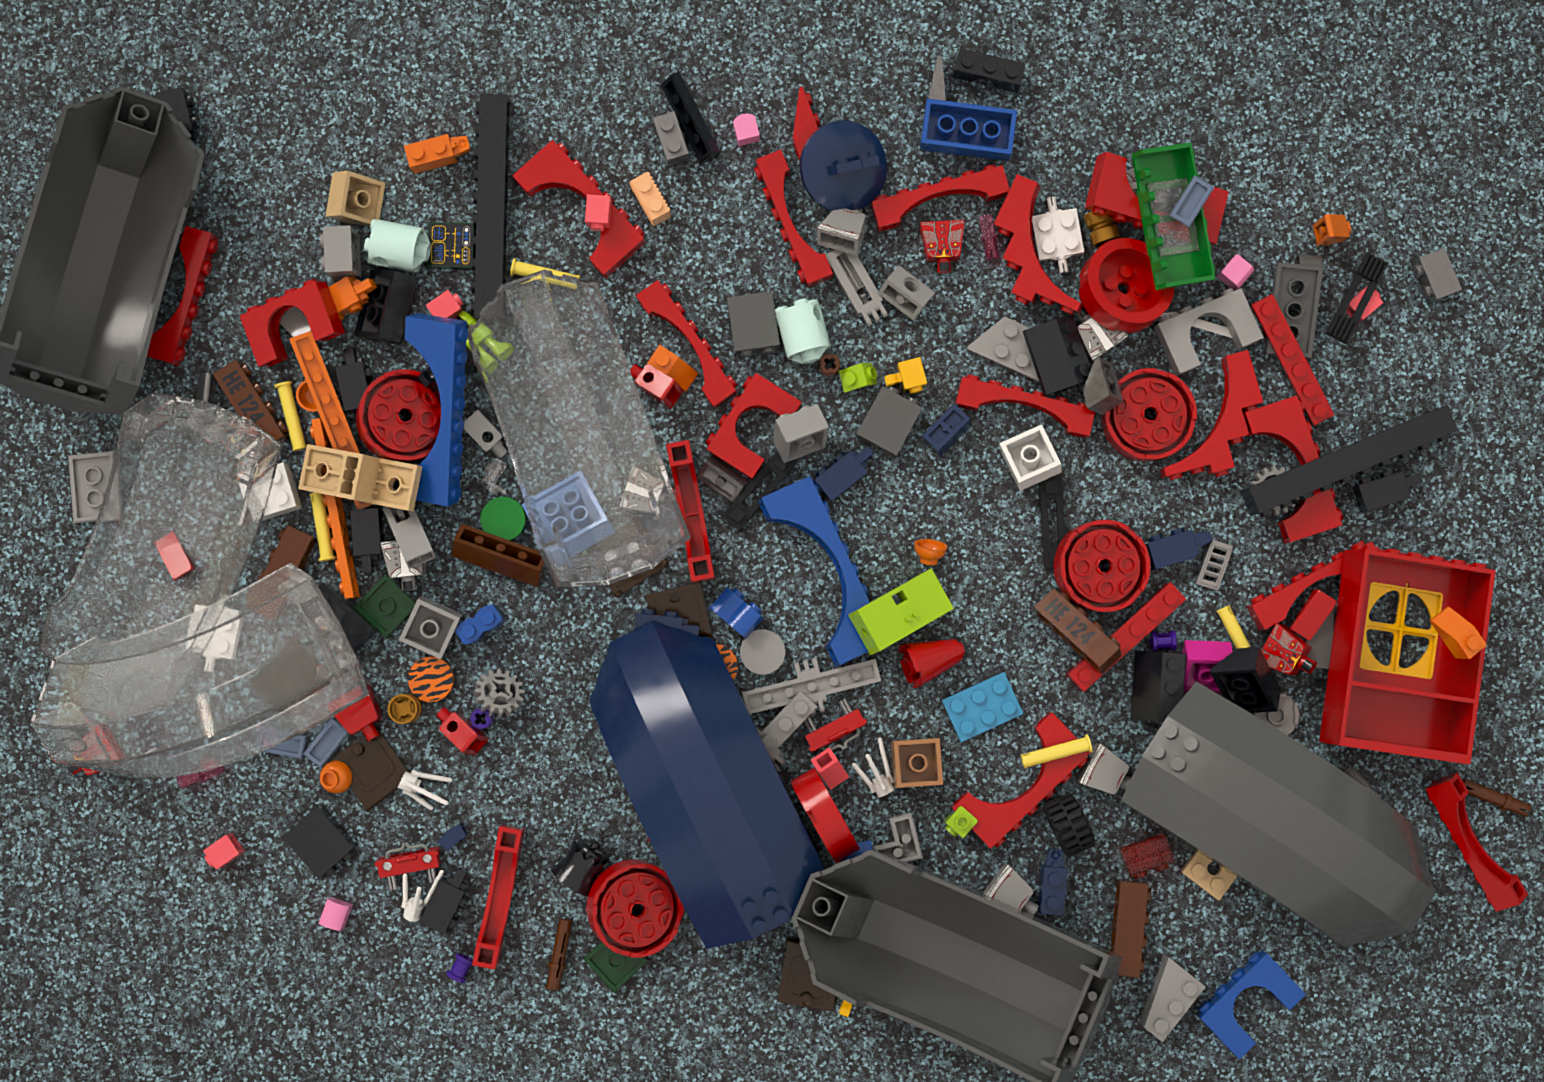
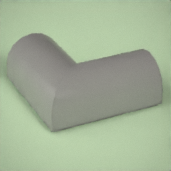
M903 813L890 817L889 821L894 841L872 846L873 851L904 862L922 859L923 856L912 813Z

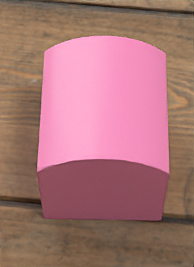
M741 114L734 119L733 126L738 146L760 141L754 115Z
M1235 255L1216 277L1229 288H1233L1236 291L1254 272V268L1240 255Z
M334 897L328 898L319 924L333 930H343L353 904Z

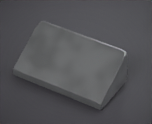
M204 373L199 376L195 412L196 420L211 421L213 417L216 379L210 373Z
M713 455L706 460L697 475V479L732 503L748 483L747 478Z

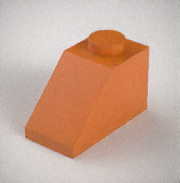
M1326 214L1312 225L1317 247L1344 242L1350 237L1349 234H1351V225L1349 221H1346L1345 215Z
M660 344L647 362V364L674 379L685 392H687L699 374L681 358Z
M1450 607L1444 608L1429 620L1455 658L1471 659L1487 646L1476 628Z

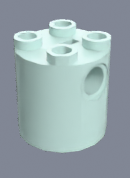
M372 219L370 225L371 235L370 238H366L364 243V251L368 252L367 262L383 267L418 272L421 264L424 261H428L431 252V244L425 229Z
M805 298L793 302L794 306L792 307L782 306L776 308V319L787 359L802 364H809L820 360L823 353L831 348L818 300L807 301Z

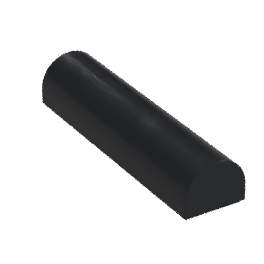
M672 73L661 84V87L673 111H675L676 117L700 164L711 161L719 156L721 151L681 73Z

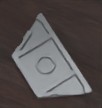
M1003 317L966 349L971 353L1040 383L1022 332L1029 329V327Z

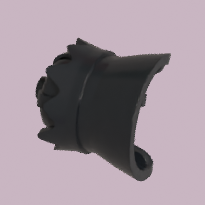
M579 839L577 842L573 841L568 855L555 865L551 871L562 884L581 895L588 896L598 875L602 873L610 862L606 860L605 853L602 851L603 849L599 842L594 840L591 843L588 840Z

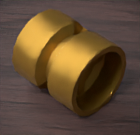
M1092 211L1083 216L1087 229L1092 230L1089 236L1093 247L1102 246L1110 240L1121 238L1117 225L1113 224V217L1107 215L1096 216L1092 214Z
M399 694L390 700L387 712L394 722L408 724L417 721L421 717L423 705L421 700L413 694Z

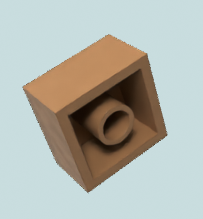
M940 738L890 742L894 788L943 785Z

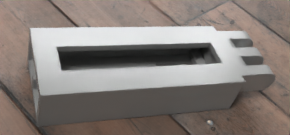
M833 250L826 254L831 270L857 316L861 315L868 327L872 325V321L869 318L870 315H872L875 322L880 321L877 311H880L884 318L887 317L888 313L882 305L883 299L878 294V290L859 257L838 250ZM865 287L872 300L868 301L865 293L860 295L859 298L856 291Z
M386 506L382 508L408 569L436 558L415 509L412 512ZM404 513H406L408 519L398 522L396 516H399V519L402 520L405 519Z

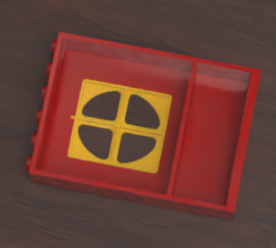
M1364 545V547L1354 546L1352 550H1345L1319 742L1470 765L1486 647L1471 659L1455 658L1432 624L1428 630L1405 625L1407 598L1411 593L1418 596L1425 604L1430 620L1444 608L1450 607L1471 623L1486 643L1496 570L1487 569V564H1467L1463 560L1451 559L1449 561L1444 560V557L1438 556L1424 557L1420 553L1408 552L1406 554L1401 553L1400 550H1381L1377 546ZM1397 591L1399 597L1395 622L1388 624L1371 621L1369 613L1375 602L1387 592ZM1369 629L1391 632L1393 634L1390 663L1387 666L1381 664L1374 657L1368 646L1366 633ZM1411 635L1427 638L1429 644L1422 657L1413 665L1401 668L1399 666L1403 636Z

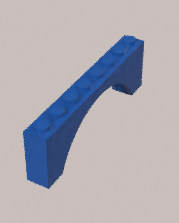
M421 313L406 316L405 340L419 351L435 377L441 401V422L433 448L419 464V466L423 467L416 500L448 507L459 502L461 496L460 476L462 474L461 454L463 452L462 432L464 429L463 409L465 407L467 321Z
M809 476L760 498L758 503L767 522L786 524L803 531L826 551L836 568L842 590V609L836 631L826 645V649L836 667L868 652L848 614L870 603L867 597L869 592L865 584H861L858 578L859 571L855 563H851L848 557L849 549L845 542H841L838 536L840 531L835 521L832 522L829 517L830 509L827 503L821 500L819 485Z

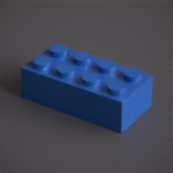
M927 98L919 150L1009 161L1012 155L1017 110Z

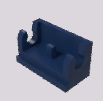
M953 404L922 437L928 446L930 445L935 453L941 457L972 426L971 419Z

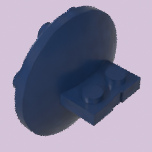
M840 120L827 123L813 132L803 147L800 157V176L804 188L819 206L829 211L844 208L860 210L868 206L878 196L886 179V155L879 139L871 130L857 122Z

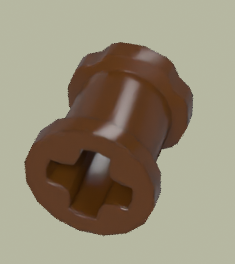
M825 354L820 360V372L826 377H832L838 373L840 367L839 358L834 354ZM831 361H833V362H834V366H833L834 369L830 367V368L827 370V369L825 368V367H826V363H825V362L830 363Z

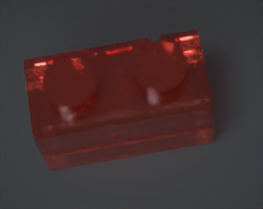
M1164 834L1118 848L1126 874L1134 876L1135 879L1148 875L1147 871L1154 868L1156 871L1169 868V863L1174 862Z

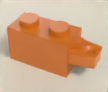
M448 134L404 145L409 167L414 174L458 163L456 157L471 151L467 136L449 137Z
M346 276L328 287L340 320L343 321L344 316L349 313L353 314L362 310V305L368 303L367 298L369 297L367 294L377 288L374 279L367 278L361 282L360 279Z

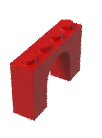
M316 279L308 280L303 283V287L288 289L284 292L285 295L271 297L265 301L266 304L249 307L246 313L240 315L258 367H271L288 359L280 337L279 325L283 315L293 307L299 308L305 314L315 341L327 342L345 334L327 282L317 281Z
M757 373L753 377L748 376L742 386L745 390L741 396H735L730 404L732 410L728 415L724 414L718 423V426H720L716 434L712 432L705 443L708 445L706 448L707 452L751 480L757 475L765 459L743 446L738 440L736 424L741 415L750 409L762 408L779 417L786 413L792 414L797 412L802 405L800 400Z

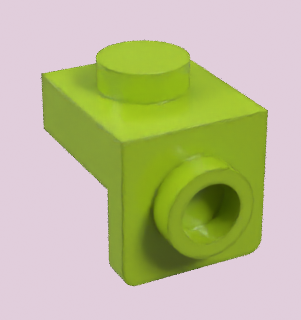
M860 363L839 370L844 393L866 386L877 385V372L872 363Z
M959 806L952 815L949 814L945 818L944 822L947 824L945 829L954 837L959 834L964 838L977 823V819L962 806Z

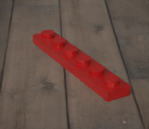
M1270 294L1251 304L1250 306L1298 399L1304 404L1305 413L1311 425L1315 426L1332 417L1334 413L1274 295Z

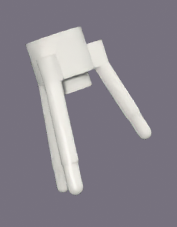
M881 737L878 738L886 776L885 774H879L869 754H866L865 757L875 776L872 779L873 783L856 763L852 764L853 768L869 786L871 792H876L878 798L894 791L892 785L894 783Z
M414 769L411 773L405 771L398 786L399 789L403 790L402 793L409 795L429 810H433V806L415 794L416 791L437 802L448 805V801L419 787L422 780L417 778L452 782V778L421 773Z
M440 870L424 902L420 899L421 887L417 888L415 897H411L408 900L407 874H403V901L401 907L404 908L403 917L406 920L412 922L421 920L422 913L425 911L439 880L442 878L444 870Z

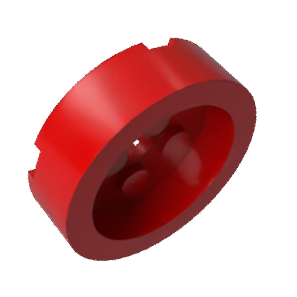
M1133 238L1113 239L1100 246L1084 264L1079 275L1080 289L1078 291L1085 310L1098 324L1112 331L1119 330L1126 331V333H1135L1146 329L1168 309L1174 295V288L1155 290L1146 243ZM1118 285L1127 286V294L1120 292Z
M1157 368L1139 369L1127 374L1118 381L1123 402L1101 415L1102 429L1111 446L1121 455L1139 462L1162 460L1179 451L1191 438L1197 420L1196 402L1188 386L1176 375L1158 370ZM1147 408L1155 410L1156 418L1154 420H1148L1144 417V412Z
M408 369L387 372L375 379L363 393L356 411L357 430L365 446L378 458L413 464L424 460L433 448L441 422L439 391L436 392L432 387H424L423 383L418 379L421 372ZM401 410H408L411 413V420L403 422L399 418V412Z
M1096 520L1081 524L1064 536L1057 547L1053 570L1058 588L1069 597L1073 605L1089 612H1112L1131 605L1141 592L1144 591L1150 576V557L1141 537H1138L1129 526L1114 520ZM1103 559L1107 560L1110 565L1107 572H1102L1098 567Z
M815 767L790 781L835 863L861 850Z
M624 860L608 867L593 883L587 899V918L596 937L613 952L632 958L646 957L665 948L676 936L684 914V906L666 872L653 863L644 860ZM634 904H642L643 911L638 916L632 915Z

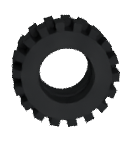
M1067 793L1044 804L1047 820L1065 855L1070 858L1095 846V838L1087 818L1077 799L1071 793Z

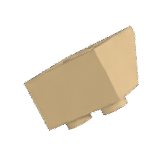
M348 170L333 172L325 217L344 223L370 226L372 219L380 220L385 183Z

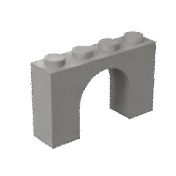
M1233 288L1221 292V297L1213 299L1211 296L1200 301V306L1192 308V305L1179 310L1180 314L1175 317L1169 314L1158 319L1159 323L1154 329L1176 376L1201 365L1190 340L1191 326L1200 317L1210 316L1221 320L1228 328L1237 350L1252 345L1264 338L1242 288L1236 291Z

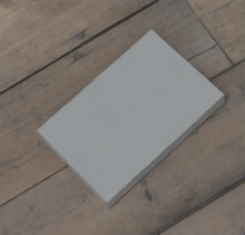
M107 451L68 455L73 522L78 524L122 519L116 452Z

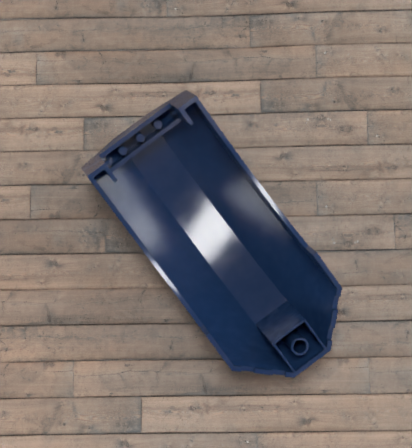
M651 621L611 641L589 702L635 811L706 949L752 940L792 920L810 875L823 871L826 867L714 640Z

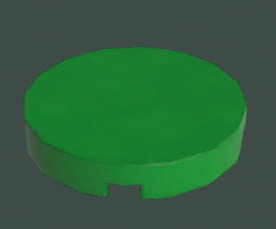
M497 497L490 500L484 506L480 516V524L484 532L510 541L516 539L523 532L526 523V514L523 507L516 500L509 497Z

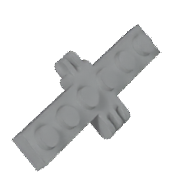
M815 657L812 658L813 668H809L807 660H803L805 670H800L799 662L794 663L797 679L745 691L742 694L749 714L787 705L800 690L815 704L819 705L820 713L825 712L823 703L827 702L826 695L880 682L881 678L876 659L820 673Z
M802 690L795 695L762 731L756 726L773 762L777 760L782 765L786 763V760L781 756L783 751L779 746L818 707ZM774 762L777 770H779L780 767Z

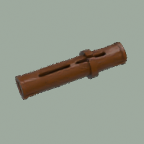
M1467 778L1462 779L1465 786H1468L1469 795L1499 806L1500 810H1509L1524 818L1528 816L1529 813L1526 810H1531V804L1515 799L1509 793L1503 794Z
M564 918L558 919L552 957L547 966L549 967L545 988L550 990H560L563 970H566V964L564 963L573 921Z

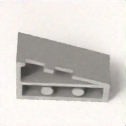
M1164 953L1159 971L1154 979L1153 988L1147 998L1139 1021L1145 1029L1161 1042L1166 1039L1205 989L1202 983Z

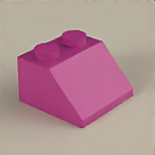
M1184 641L1182 654H1186L1183 692H1188L1195 682H1198L1215 693L1222 694L1210 670L1233 652L1231 642Z

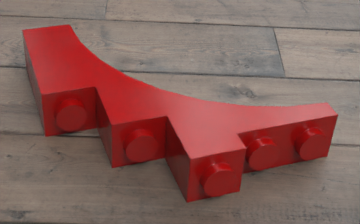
M1017 174L994 222V225L998 228V233L1006 237H1010L1011 234L1013 235L1003 255V259L1007 262L1006 266L1016 271L1022 268L1011 293L1016 296V301L1025 305L1028 302L1035 304L1038 296H1040L1039 301L1052 306L1053 303L1061 306L1060 310L1072 315L1073 312L1080 314L1083 308L1082 303L1066 295L1053 284L1044 272L1036 254L1033 242L1032 218L1040 185Z
M1248 350L1227 355L1221 359L1224 373V397L1217 421L1207 438L1194 452L1181 461L1159 470L1162 479L1169 477L1170 481L1183 477L1182 473L1191 471V475L1204 472V467H1206L1208 475L1215 474L1216 477L1229 474L1228 470L1235 467L1228 442L1230 445L1243 442V437L1249 435L1242 410L1245 413L1257 409V405L1263 403Z

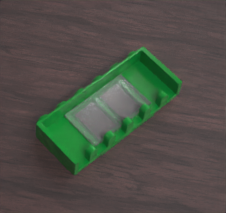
M1192 143L1142 149L1131 154L1137 183V197L1155 290L1214 280L1215 265L1212 262L1211 243L1208 239L1207 220L1204 217L1203 207L1189 228L1169 216L1194 175L1199 178L1196 172L1195 152L1192 149Z

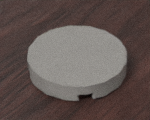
M766 629L755 630L747 639L742 641L740 648L741 660L744 666L753 673L760 675L770 674L776 671L783 663L785 645L781 638L773 631Z
M1281 693L1277 712L1252 713L1287 736L1299 724L1300 713L1297 704L1289 696Z

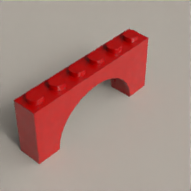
M553 139L512 175L515 182L529 197L549 188L568 189L583 196L586 200L587 194L610 196L606 191L602 193L597 188L599 186L598 182L591 175L587 177L582 172L584 167L576 159L572 161L567 156L569 151L562 143L557 145ZM611 196L610 228H604L601 231L599 243L593 254L589 257L590 263L605 279L645 244L643 237L645 233L637 224L635 226L631 225L628 221L630 218L622 208L618 210L613 205L615 201Z
M1109 152L1098 155L1085 209L1091 210L1093 215H1107L1113 217L1112 220L1115 222H1129L1133 224L1134 228L1143 229L1138 197L1133 192L1126 174L1127 158ZM1214 187L1203 205L1204 217L1207 220V234L1211 245L1217 244L1229 191ZM1155 210V214L1159 216L1170 214ZM1172 221L1157 224L1160 236L1170 235L1174 237L1175 241L1191 242L1188 227L1180 222Z
M1297 395L1243 413L1249 432L1247 437L1266 435L1281 441L1294 453L1300 465L1315 460L1320 456L1317 443L1313 442L1311 436L1313 433L1309 421H1306L1303 414L1305 413L1304 404L1298 399ZM1333 488L1320 492L1319 489L1312 491L1314 496L1302 501L1300 500L1291 515L1277 522L1284 544L1342 526L1343 516L1341 510L1338 507L1336 508Z
M689 440L666 444L684 532L691 582L695 584L716 580L691 444Z
M1048 712L1033 727L1041 740L1043 748L1077 739L1052 712ZM1085 751L1042 763L1040 773L1033 785L1015 799L1000 803H990L979 800L966 791L950 807L954 811L959 806L966 809L977 819V823L972 828L974 833L990 849L993 846L997 848L1006 840L1004 836L1010 830L1014 832L1022 825L1021 819L1025 815L1031 816L1039 808L1037 804L1043 798L1045 800L1049 799L1056 792L1054 788L1060 782L1064 784L1072 777L1070 772L1076 766L1081 768L1089 760L1087 756L1090 752Z

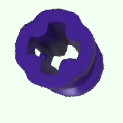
M1170 630L1169 633L1150 632V648L1152 652L1157 651V649L1167 648L1176 650L1177 639L1174 630Z
M481 708L472 712L470 721L477 729L488 728L494 721V715L490 717L489 710L482 712ZM478 714H486L485 720L487 722L479 723L480 717Z
M457 952L455 955L456 960L451 970H448L446 974L455 981L465 983V976L472 965L473 959Z

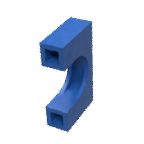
M1262 950L1254 952L1247 960L1249 963L1243 968L1240 967L1235 970L1231 975L1232 979L1226 985H1220L1214 992L1216 995L1209 1001L1205 1000L1198 1007L1199 1011L1196 1013L1198 1018L1239 1060L1256 1044L1239 1026L1234 1017V1002L1241 991L1252 986L1264 987L1289 1011L1306 995L1284 970Z

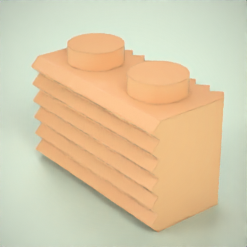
M649 172L629 182L632 191L652 226H656L671 217V210Z

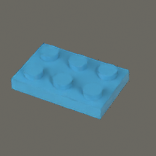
M1005 672L941 700L960 742L1024 714Z

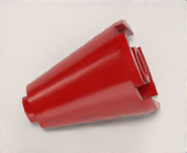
M956 639L904 643L899 646L898 654L903 653V660H900V665L909 684L914 683L912 688L915 689L961 662L963 655H965V649L963 644Z

